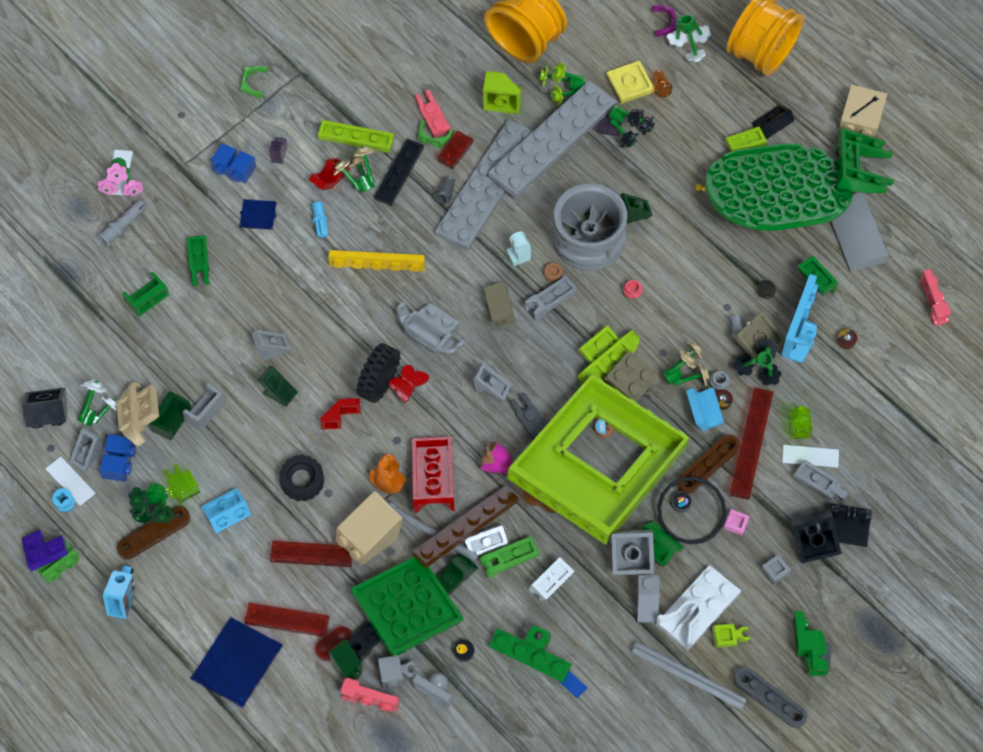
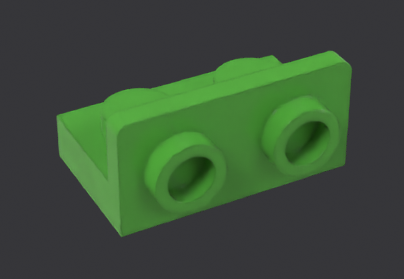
M67 541L68 555L36 569L47 584L58 579L62 572L74 567L78 560H80L77 551Z

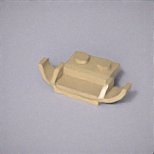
M133 382L123 391L120 399L116 401L118 427L126 438L140 446L146 441L141 432L145 430L146 425L159 417L157 391L150 384L137 393L136 390L141 385Z

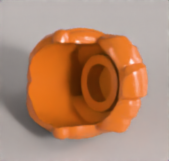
M392 454L382 456L377 464V468H373L369 473L371 483L377 489L388 494L401 491L407 478L398 472L400 465Z

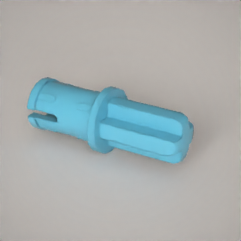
M317 201L312 204L314 214L312 220L316 227L317 236L324 238L328 236L326 224L328 219L325 216L323 202Z

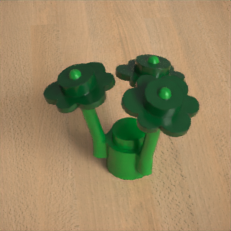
M150 483L149 487L142 491L139 487H134L132 492L128 494L130 506L133 507L130 509V513L135 521L142 523L151 521L152 517L146 510L150 503L157 504L161 502V505H156L155 510L151 511V515L154 516L153 520L156 523H168L170 519L175 517L171 507L166 506L168 495L165 494L166 490L161 484Z

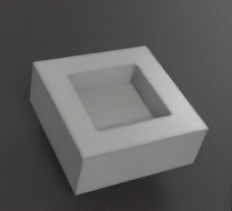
M780 555L762 565L763 571L774 584L791 573V569Z

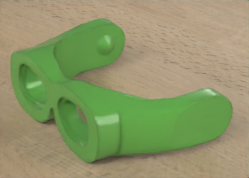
M266 66L245 67L241 92H245L252 97L262 98L263 93L250 89L246 80L255 72L266 73L268 68Z
M422 120L418 140L421 143L429 144L431 142L434 147L443 148L451 140L454 129H450L449 134L445 137L431 138L424 133L423 128L426 121Z

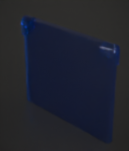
M230 617L190 679L243 708L283 645Z

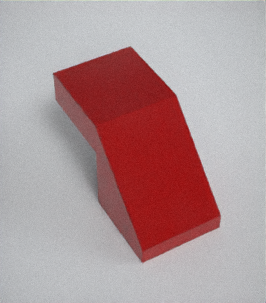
M338 158L328 159L322 172L312 174L309 181L322 190L332 189L345 176L342 171L333 175L336 170L334 167L341 160ZM348 165L345 167V169L349 172L351 168H349Z
M360 398L339 399L320 418L322 430L342 429L341 415L361 414Z

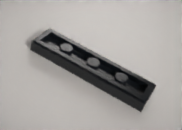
M408 138L406 139L376 192L375 200L390 206L393 205L424 150L423 144Z

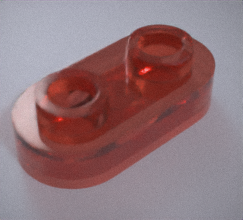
M341 626L322 638L315 646L317 657L322 661H329V651L344 639L349 641L353 637L351 630ZM340 634L346 635L343 639H340L338 636ZM324 646L329 647L327 651L322 650Z

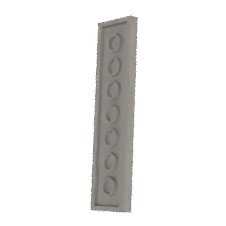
M589 80L488 172V176L513 197L517 198L617 105V101Z
M508 119L435 230V236L466 251L470 249L507 192L488 176V172L533 132L532 130Z

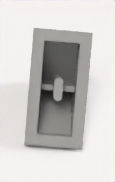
M84 427L81 428L69 462L87 471L104 450L100 437Z

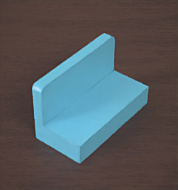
M694 388L686 391L696 425L702 431L724 423L719 402L713 388L699 393Z

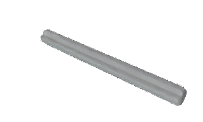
M639 642L635 643L632 649L633 654L739 709L744 707L746 703L745 697Z

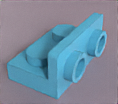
M237 488L201 506L215 533L251 515L245 499Z

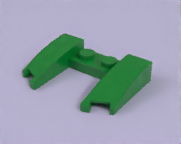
M841 128L836 137V151H839L840 170L837 174V188L862 193H886L888 190L886 186H892L894 183L893 179L860 170V156L891 159L893 156L892 151L882 149L886 142Z

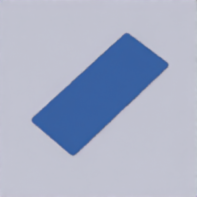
M570 671L564 683L560 682L576 698L587 689Z

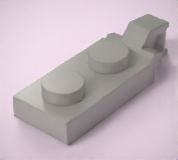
M805 459L793 474V478L829 500L835 499L843 503L847 498L848 493L841 489L842 485L838 483L836 478Z

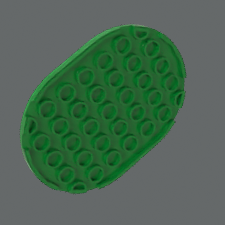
M782 143L731 151L722 155V158L711 164L705 179L706 196L718 213L738 225L763 231L785 230L830 222L841 216L848 209L854 191L837 188V174L840 170L839 160L829 157L825 151L815 147L810 149L801 147L802 144Z

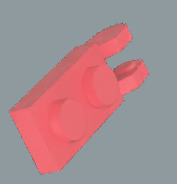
M425 90V97L429 102L423 104L419 94H415L414 98L419 107V112L426 121L425 123L433 138L449 133L451 128L430 90Z

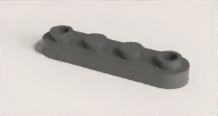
M740 668L736 672L734 682L739 689L790 727L800 728L805 724L807 713L803 707L750 668ZM741 678H747L748 682H742ZM794 715L798 716V717H799V720H798V721L793 720V719H792V716H794Z

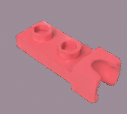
M931 269L924 270L920 281L931 307L930 317L933 325L949 322L948 316L951 315L948 303L944 302L943 293L939 292L937 277L933 276Z
M345 678L340 691L342 694L341 698L354 703H356V700H360L359 702L366 706L373 704L386 712H391V710L397 712L400 705L398 697L360 686L359 681Z

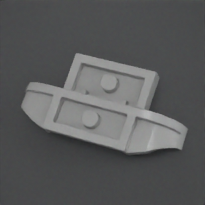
M404 302L397 306L398 320L405 329L404 333L433 352L453 353L464 345L465 342L463 341L455 343L451 340L452 334L459 328L460 322L431 303H428L419 312L415 310L412 313L407 310L406 303Z

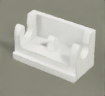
M559 557L528 590L532 594L537 593L540 601L547 600L574 573V570Z

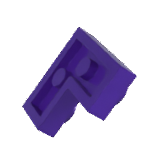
M41 530L22 538L27 565L31 572L68 555L66 541L62 535L46 543Z

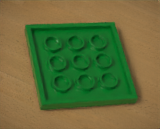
M415 557L350 589L351 595L393 657L458 625L464 619L430 567L425 568Z

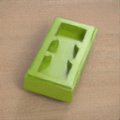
M756 127L726 137L725 143L731 152L766 145L767 140L760 127Z

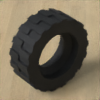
M300 455L293 456V458L286 460L285 464L283 463L282 469L279 472V480L285 495L289 496L290 499L304 502L320 494V490L323 489L324 475L322 467L316 459L311 458V456ZM298 470H307L312 476L311 482L305 487H298L292 482V476Z

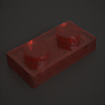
M457 130L437 157V161L454 169L473 144V138Z

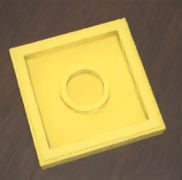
M640 60L606 72V77L620 104L651 94L655 90Z

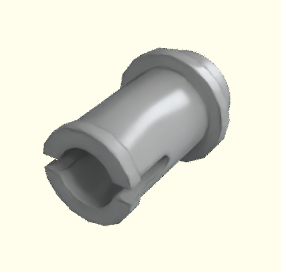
M733 315L729 318L733 331L731 334L732 338L743 328L740 315Z

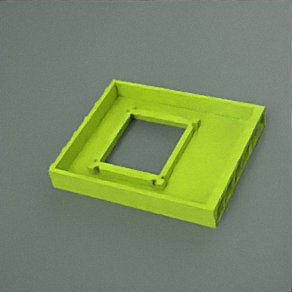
M591 374L509 467L507 479L606 545L611 540L612 533H616L685 451L689 437L684 432L672 427L667 421L655 416L650 410L637 404L635 400L623 395L618 389L606 384L601 378ZM594 417L602 419L614 427L616 431L645 449L618 483H615L567 451V448Z

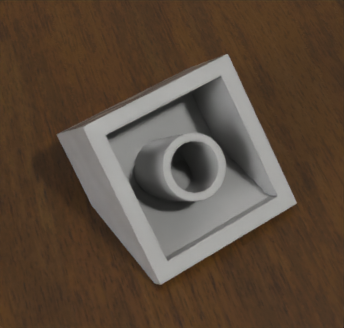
M630 530L612 533L613 575L654 574L653 530Z

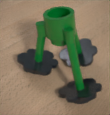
M772 338L761 339L759 345L755 348L756 353L759 354L756 359L751 360L748 354L737 356L732 367L737 371L738 375L749 376L752 374L754 364H757L762 368V372L759 373V379L764 381V384L767 386L770 384L777 385L782 373L778 370L777 365L772 364L776 356L775 352L778 350V346L774 344L775 342Z

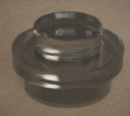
M764 280L758 284L757 293L761 298L770 299L776 293V286L772 281Z

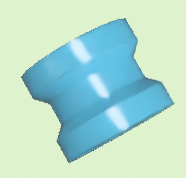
M61 488L54 492L52 501L60 512H69L74 508L75 499L68 489Z

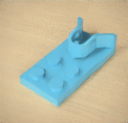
M812 274L808 277L782 352V357L800 363L804 361L813 346L817 330V324L807 321L819 286L815 284L817 276Z

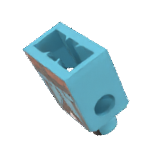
M123 566L121 572L113 571L103 593V600L108 616L123 619L128 617L135 593L134 569L129 566Z

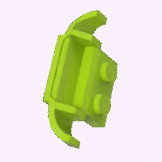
M607 325L579 348V353L590 365L577 376L578 380L583 384L591 374L597 378L604 379L613 369L612 366L617 360L620 361L629 350L635 353L640 337L632 329L619 339Z

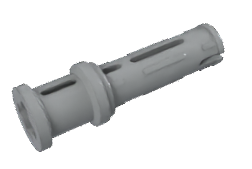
M137 200L115 222H110L102 233L96 235L100 243L105 247H109L116 237L122 235V230L147 209L146 205L142 206L144 203L141 200Z

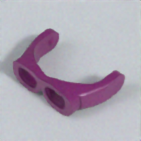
M665 5L652 6L653 12H665L672 19L667 28L656 30L654 32L655 36H664L676 31L674 7Z

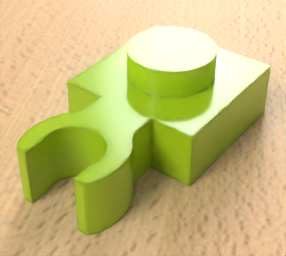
M734 624L714 625L712 627L716 648L736 646L738 644L737 640L747 642L750 637L742 635V632L749 630L748 627H741L739 630H735Z

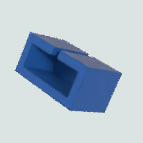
M221 143L211 159L213 170L219 175L224 174L236 182L240 181L246 184L256 168L255 157L239 151L237 156H234L237 149Z
M108 434L104 449L108 454H103L99 471L103 479L126 482L127 476L132 472L131 458L135 457L136 445L125 436Z

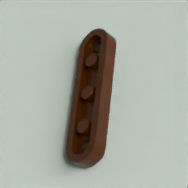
M733 435L723 436L681 474L679 478L695 476L708 480L738 452L740 446L738 438ZM730 445L732 446V448L727 449L726 446ZM695 480L682 481L677 486L681 492L691 494L703 483ZM689 483L691 486L686 487L684 484Z
M183 506L171 509L175 513V517L170 519L168 523H156L153 520L120 540L117 544L119 556L125 560H130L187 526L191 519L188 509ZM179 513L183 514L180 518L176 517ZM126 545H130L129 549H124Z

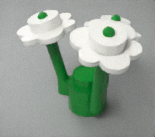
M681 16L679 21L676 22V31L668 34L667 39L669 44L682 47L688 41L686 38V34H688L692 51L686 54L685 58L688 61L698 62L706 54L703 49L697 51L695 43L706 42L707 37L711 35L710 28L707 25L703 27L698 26L694 16Z
M97 380L84 382V385H80L82 389L88 392L77 418L78 421L91 427L93 423L98 424L100 418L110 407L117 411L115 399L110 397L105 399L102 396L101 398L107 405L95 416L96 411L89 408L95 393L102 394V392H106V389Z

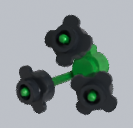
M618 105L611 110L609 118L612 121L610 124L615 126L623 135L620 139L623 143L622 149L626 146L629 148L634 146L639 133L634 134L632 131L626 133L618 123L623 124L627 119L631 127H638L641 124L639 130L643 131V135H645L646 132L650 133L654 129L653 116L652 118L647 116L644 118L643 109L640 111L639 109H632L628 112Z

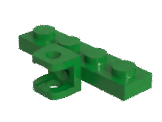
M536 625L531 627L524 641L497 628L488 646L564 683L572 666V663L546 651L551 640V634ZM542 633V638L537 640L536 636Z

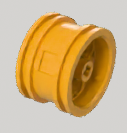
M752 0L739 17L727 43V52L735 55L738 59H747L754 64V68L757 71H762V74L770 76L780 67L793 49L802 31L805 17L800 13L797 14V11L794 9L786 10L777 4V0Z

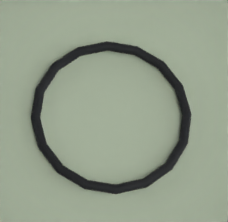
M695 476L682 477L668 484L661 493L657 505L658 519L664 531L676 541L689 545L701 544L714 538L723 527L726 517L725 500L718 488L708 480ZM695 480L705 483L716 492L721 501L722 516L719 526L711 535L701 540L689 541L677 537L668 530L662 519L661 506L664 496L672 486L682 481Z

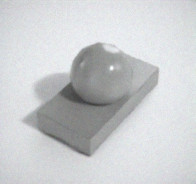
M435 673L430 676L428 681L418 674L414 677L413 686L415 689L442 706L450 707L452 695L445 692L448 687V679L444 674Z

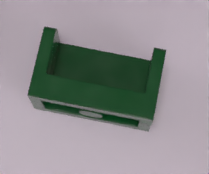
M169 391L158 407L159 417L149 423L151 431L172 441L185 421L183 411L185 409L189 412L192 410L190 401Z

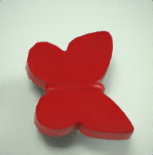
M406 365L401 371L400 378H393L389 381V388L396 391L399 399L406 403L409 401L415 387L424 385L429 381V375L422 371L414 372L412 365Z

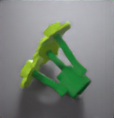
M562 62L554 66L552 74H547V65L538 74L539 80H542V86L545 85L546 78L554 79L556 83L567 81V88L571 91L562 92L561 88L557 85H554L552 89V100L558 106L562 105L563 96L574 95L585 85V78L565 72L566 65Z

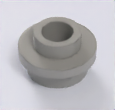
M717 371L711 375L710 384L714 389L721 390L729 386L730 379L725 372ZM721 380L723 383H717L716 381Z

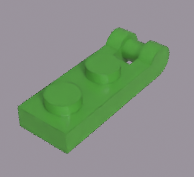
M532 536L488 553L479 560L486 568L485 573L487 577L491 578L502 571L539 557L540 553ZM497 559L499 564L493 566L492 561Z

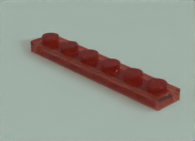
M754 387L729 496L746 500L750 499L773 391Z

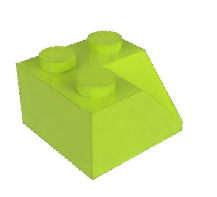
M486 71L483 88V110L520 114L523 86L514 84L505 73Z

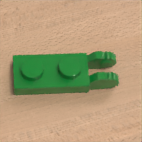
M206 235L187 237L189 269L192 275L193 287L198 286L196 273L201 272L204 273L203 281L205 285H209L208 272L210 270Z

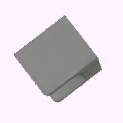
M209 383L205 386L207 393L190 412L186 409L183 411L185 422L200 432L225 404L223 393Z

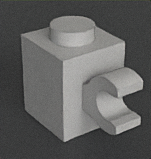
M399 655L378 659L383 689L396 690L404 685L402 676L414 679L417 675V672H408L410 668L415 667V662L400 665Z

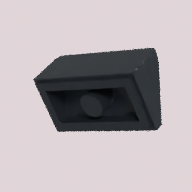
M778 105L754 121L752 125L754 128L760 127L765 138L768 139L794 122V117L791 109Z

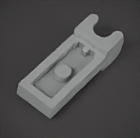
M566 275L539 294L528 298L524 303V308L526 311L536 309L534 311V321H538L546 316L549 311L578 293V288Z

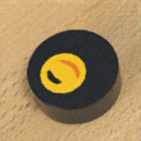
M468 640L458 641L454 646L455 658L461 662L471 660L474 656L473 644Z

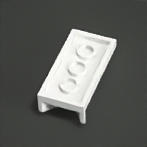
M709 565L664 615L660 614L658 616L656 625L684 649L689 651L740 595L741 590Z

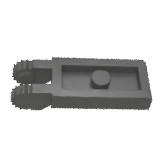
M523 393L520 395V398L526 409L521 410L519 404L514 399L510 401V405L517 414L518 420L534 440L547 423L534 404L532 405L527 395Z

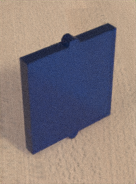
M244 199L242 211H240V228L273 230L274 218L277 217L275 213L277 202Z

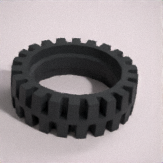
M380 343L379 346L375 347V350L371 352V356H368L367 362L364 363V369L360 372L361 376L358 378L359 382L356 386L358 396L373 403L383 398L384 393L386 394L388 391L389 381L395 378L394 375L397 373V367L401 359L399 350L384 343Z

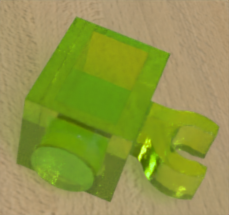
M806 406L790 409L788 416L790 439H810L812 434L810 409H806Z
M175 464L176 472L174 474H170L167 469L165 470L169 485L167 492L172 500L176 498L177 502L181 504L199 494L200 490L189 469L181 473L179 466Z

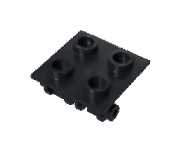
M831 503L830 510L833 515L839 543L867 547L870 520L872 518L871 510Z

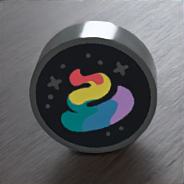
M677 492L673 495L671 505L675 511L684 513L690 509L692 498L688 493Z

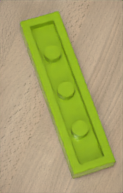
M322 120L318 132V139L357 147L368 146L369 149L374 148V150L388 153L391 152L395 138L394 133Z

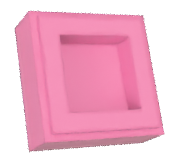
M731 509L723 529L743 536L750 516Z

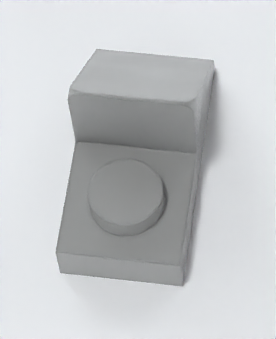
M255 330L252 333L255 346L262 360L291 351L285 334Z
M484 363L480 364L473 378L476 392L486 391L498 401L505 400L512 385Z

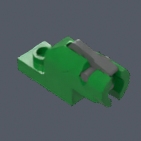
M795 611L793 625L796 657H804L808 675L815 677L826 676L830 671L832 645L826 642L821 630H808V618H804V611Z

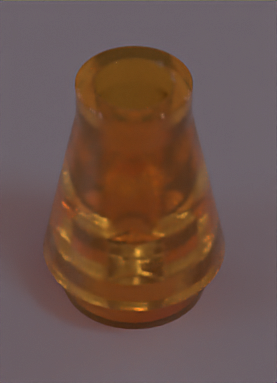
M657 70L654 72L655 93L659 97L669 96L672 93L673 86L664 71Z

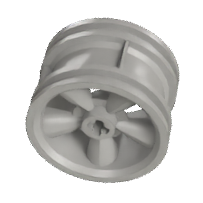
M581 184L570 188L558 199L554 209L553 244L558 256L565 263L576 269L593 271L605 268L619 258L625 245L627 209L621 197L603 185ZM590 212L589 220L584 222L577 216L580 213ZM606 217L614 226L602 229L599 223ZM563 225L576 229L575 235L570 236Z

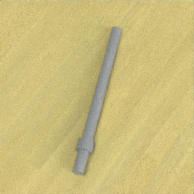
M386 501L407 523L431 537L439 533V531L401 510L397 504ZM461 544L453 549L474 562L479 557L478 554Z

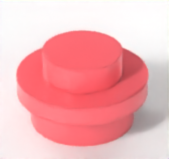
M630 280L625 283L623 292L626 297L635 299L642 294L643 288L638 281Z

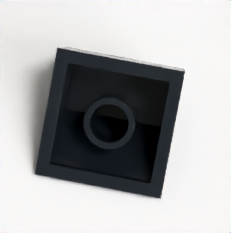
M66 388L26 392L22 404L26 427L37 429L44 425L59 426L66 422L68 416Z
M830 509L790 518L802 564L842 554Z

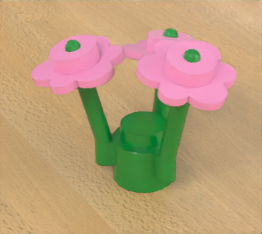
M119 157L113 159L111 167L107 168V178L98 181V190L108 195L117 193L119 190L116 187L117 184L127 179L128 183L123 185V194L125 196H136L143 191L142 182L132 180L130 169L126 167V161Z

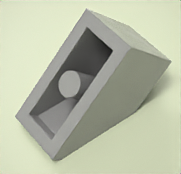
M639 575L637 583V623H657L659 613V576Z

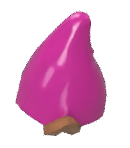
M488 441L487 447L483 449L485 455L482 458L479 469L488 473L508 475L509 467L514 463L511 456L497 441L493 443Z

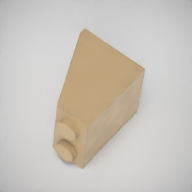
M374 491L337 527L335 539L339 546L344 547L349 552L353 560L364 565L398 539L403 518Z

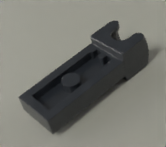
M368 622L348 643L353 650H360L358 652V659L362 662L381 639L370 622Z

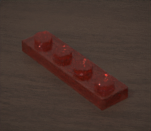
M272 541L270 555L272 563L352 568L353 562L352 557L344 547L332 544Z
M249 603L244 622L245 625L326 638L330 616Z

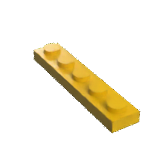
M329 250L328 255L329 265L336 268L353 267L355 269L425 271V255Z

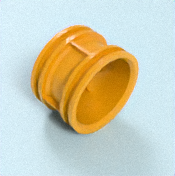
M557 0L497 1L484 15L486 28L493 40L510 56L525 63L536 62L545 53L547 42L557 40L567 28L566 15Z

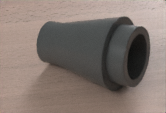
M446 176L444 181L435 190L434 198L437 202L447 204L452 200L455 184L453 177Z

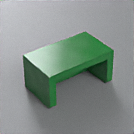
M154 272L150 273L152 281L131 296L126 291L122 293L125 303L138 317L169 296L167 286Z

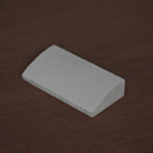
M864 193L853 194L848 209L841 216L830 221L849 271L886 263L888 253Z

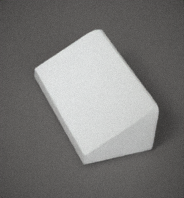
M501 524L476 532L463 541L466 548L478 555L509 545Z

